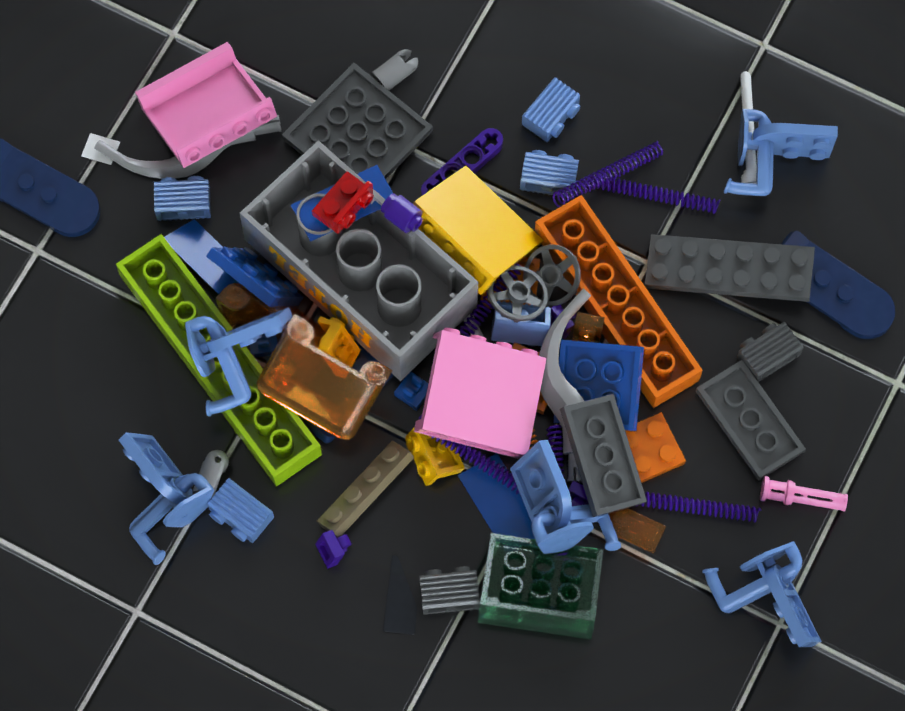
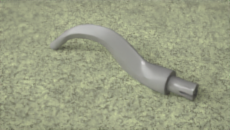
M277 115L276 118L183 168L176 157L162 161H143L129 158L101 140L96 143L94 149L134 173L158 179L166 177L177 179L191 176L204 169L224 149L231 145L256 141V135L282 131L279 115Z
M584 288L553 322L539 353V356L546 358L540 391L562 426L563 454L568 455L567 482L570 483L573 480L582 483L560 408L584 402V400L561 372L559 349L567 323L592 296Z

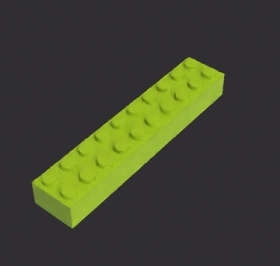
M160 234L116 263L119 275L211 400L217 401L233 395L217 357H214L216 369L207 377H202L198 372L189 351L185 322L197 317L207 316L217 321L226 332L233 328L163 235ZM207 328L199 330L206 342L211 340ZM236 344L232 347L251 389V398L248 402L221 413L277 487L322 455L321 446L246 346L241 348L239 344Z

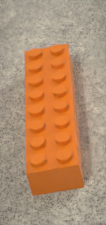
M582 195L535 222V232L543 239L542 246L550 244L560 245L576 255L581 270V279L576 296L583 288L592 295L583 306L608 343L644 347L640 390L653 409L700 381L702 368ZM549 249L552 260L556 265L568 257L562 251ZM573 264L563 273L564 278L572 286L575 280Z

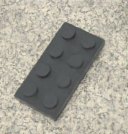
M743 360L696 388V393L758 481L805 452L806 448Z
M614 394L560 408L592 516L597 517L647 502Z

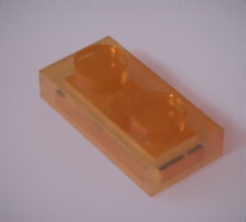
M577 312L572 341L600 343L605 317Z
M628 508L609 514L617 537L651 553L655 552L665 531V525Z

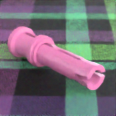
M764 476L760 491V501L765 502L766 499L783 502L787 506L794 502L845 512L848 494L795 486V483L791 480L780 482L770 480L768 476ZM771 489L781 490L782 492H774ZM810 495L815 497L830 499V501L808 498L807 496Z

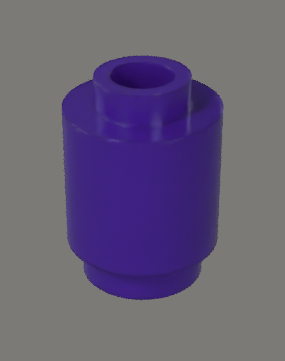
M392 193L381 206V212L384 213V217L404 233L415 232L423 222L421 217L423 211L402 195L397 196L395 193Z

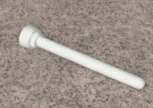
M745 71L740 75L742 109H753L751 75ZM749 121L748 132H752L753 137L754 122ZM747 150L745 156L746 170H744V174L741 176V183L756 184V150Z

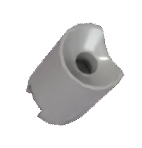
M408 49L401 50L371 74L375 80L380 81L390 91L417 69L418 58H413L405 63L412 51Z
M221 450L209 452L205 461L202 462L199 474L206 478L213 487L212 497L216 493L221 475L229 465L228 456ZM194 486L193 494H196L199 490Z

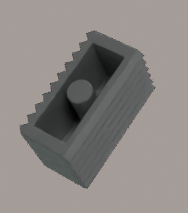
M786 322L778 326L772 323L761 332L763 334L756 340L751 337L739 346L740 350L737 359L744 361L758 382L799 357L802 353L803 345L787 326Z
M463 566L454 568L452 573H442V570L433 569L425 571V575L419 576L423 615L480 609L476 570L470 571V567Z

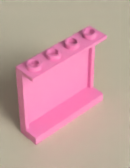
M228 42L135 92L143 112L183 168L277 117L272 99L270 97L266 98L237 61L233 48Z
M444 328V330L433 334V338L437 339L422 418L415 422L414 432L514 458H521L529 451L546 358L537 356L538 352L535 350L522 349L519 351L512 349V345L509 343L496 342V344L486 342V338L483 336L460 335L459 330L453 328Z

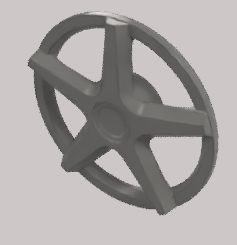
M554 244L545 245L530 255L525 267L529 269L535 256L539 253L542 254L544 266L540 271L534 272L541 277L547 287V306H558L566 303L577 294L581 279L580 265L576 255L567 248ZM549 249L562 251L568 257L556 265L552 260ZM572 264L575 269L573 286L563 277V273ZM523 272V280L530 276L527 272ZM555 286L568 292L562 299L549 301ZM530 288V295L538 298Z
M513 265L501 274L507 290L493 293L492 284L487 290V298L498 313L516 323L535 319L541 315L547 306V287L541 277L534 271L526 267ZM508 270H521L529 273L530 276L524 281H514L509 275ZM536 280H538L543 289V301L530 295V288ZM496 300H510L512 302L513 314L504 310ZM523 303L539 307L532 314L521 315Z

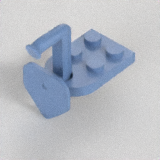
M742 109L738 140V166H743L747 150H757L756 184L734 182L729 178L724 193L750 196L769 195L773 187V155H782L789 159L810 157L812 160H823L830 158L838 136V126L771 123L768 116L762 111ZM749 121L758 122V128L753 131V137L752 132H748Z
M289 307L228 332L217 321L207 316L197 317L185 322L189 351L200 375L207 377L215 371L214 357H217L233 395L211 402L207 400L205 406L207 416L224 412L249 401L251 389L232 346L239 344L243 348L255 343L257 339L262 337L261 334L265 333L268 338L282 332V329L288 327L287 322L293 318ZM207 328L211 340L206 342L199 330Z
M126 432L119 439V442L124 447V454L130 460L135 461L140 468V475L146 481L152 483L161 493L132 521L129 529L138 545L153 560V564L158 565L163 561L166 553L164 550H159L146 533L165 515L163 523L166 527H184L190 524L208 507L207 503L211 500L214 489L207 479L200 474L191 473L183 475L152 435ZM193 485H195L196 488L199 490V492L194 495H192L193 492L191 489Z
M548 440L538 441L510 468L532 521L533 535L537 545L544 554L562 552L572 548L594 529L592 524L594 522L599 523L606 541V550L615 551L621 548V543L618 541L617 533L608 513L593 517L589 504L572 506L568 487Z
M794 541L766 551L743 563L740 566L741 571L751 572L759 569L762 578L729 595L726 594L717 572L719 568L702 570L721 611L725 613L734 612L772 592L776 601L773 603L774 609L780 618L784 617L789 627L786 629V632L793 644L797 643L798 647H813L822 642L792 584V581L802 567V557ZM787 554L791 563L781 568L776 564L775 560Z

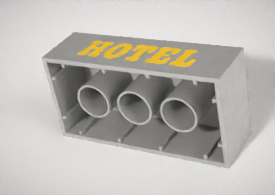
M318 140L240 212L244 240L330 318L334 317L344 322L346 330L354 336L355 340L401 381L436 347L437 339L433 338V334L444 330V328L455 329L473 312V309L477 308L478 281L421 230L417 229L415 232L404 233L384 217L381 209L354 221L349 228H343L339 234L334 231L331 232L332 229L316 232L306 228L299 216L301 207L312 198L324 197L326 195L315 193L336 184L346 171L363 183H366ZM373 189L374 198L371 204L376 201L382 206L385 199ZM302 200L297 208L296 216L291 204ZM305 231L315 235H326L310 242Z

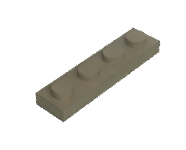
M392 440L317 520L319 525L326 531L333 530L337 538L342 536L414 459L412 453Z

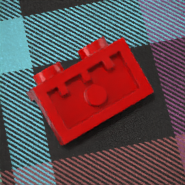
M346 171L314 207L312 215L339 234L343 228L347 229L353 224L356 219V213L361 208L365 209L374 198L373 183L370 181L363 183Z

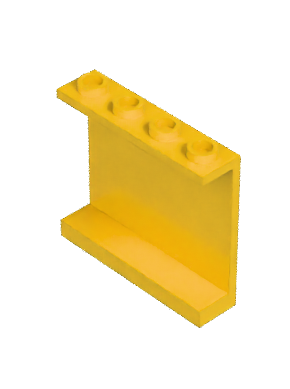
M467 166L458 170L413 203L423 211L421 216L423 222L418 229L478 281V293L480 295L489 289L497 277L524 256L529 258L543 241L532 228Z

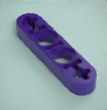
M494 128L482 131L423 183L421 196L426 194L428 189H433L440 184L439 180L441 182L446 180L445 174L449 170L458 171L467 166L474 174L478 172L502 150L503 136L501 132ZM495 138L496 145L494 146L490 143L486 146V139L493 140ZM484 147H485V154H486V155H484L483 151L481 150V149H483ZM469 153H475L478 155L479 161L475 164H468L464 157Z

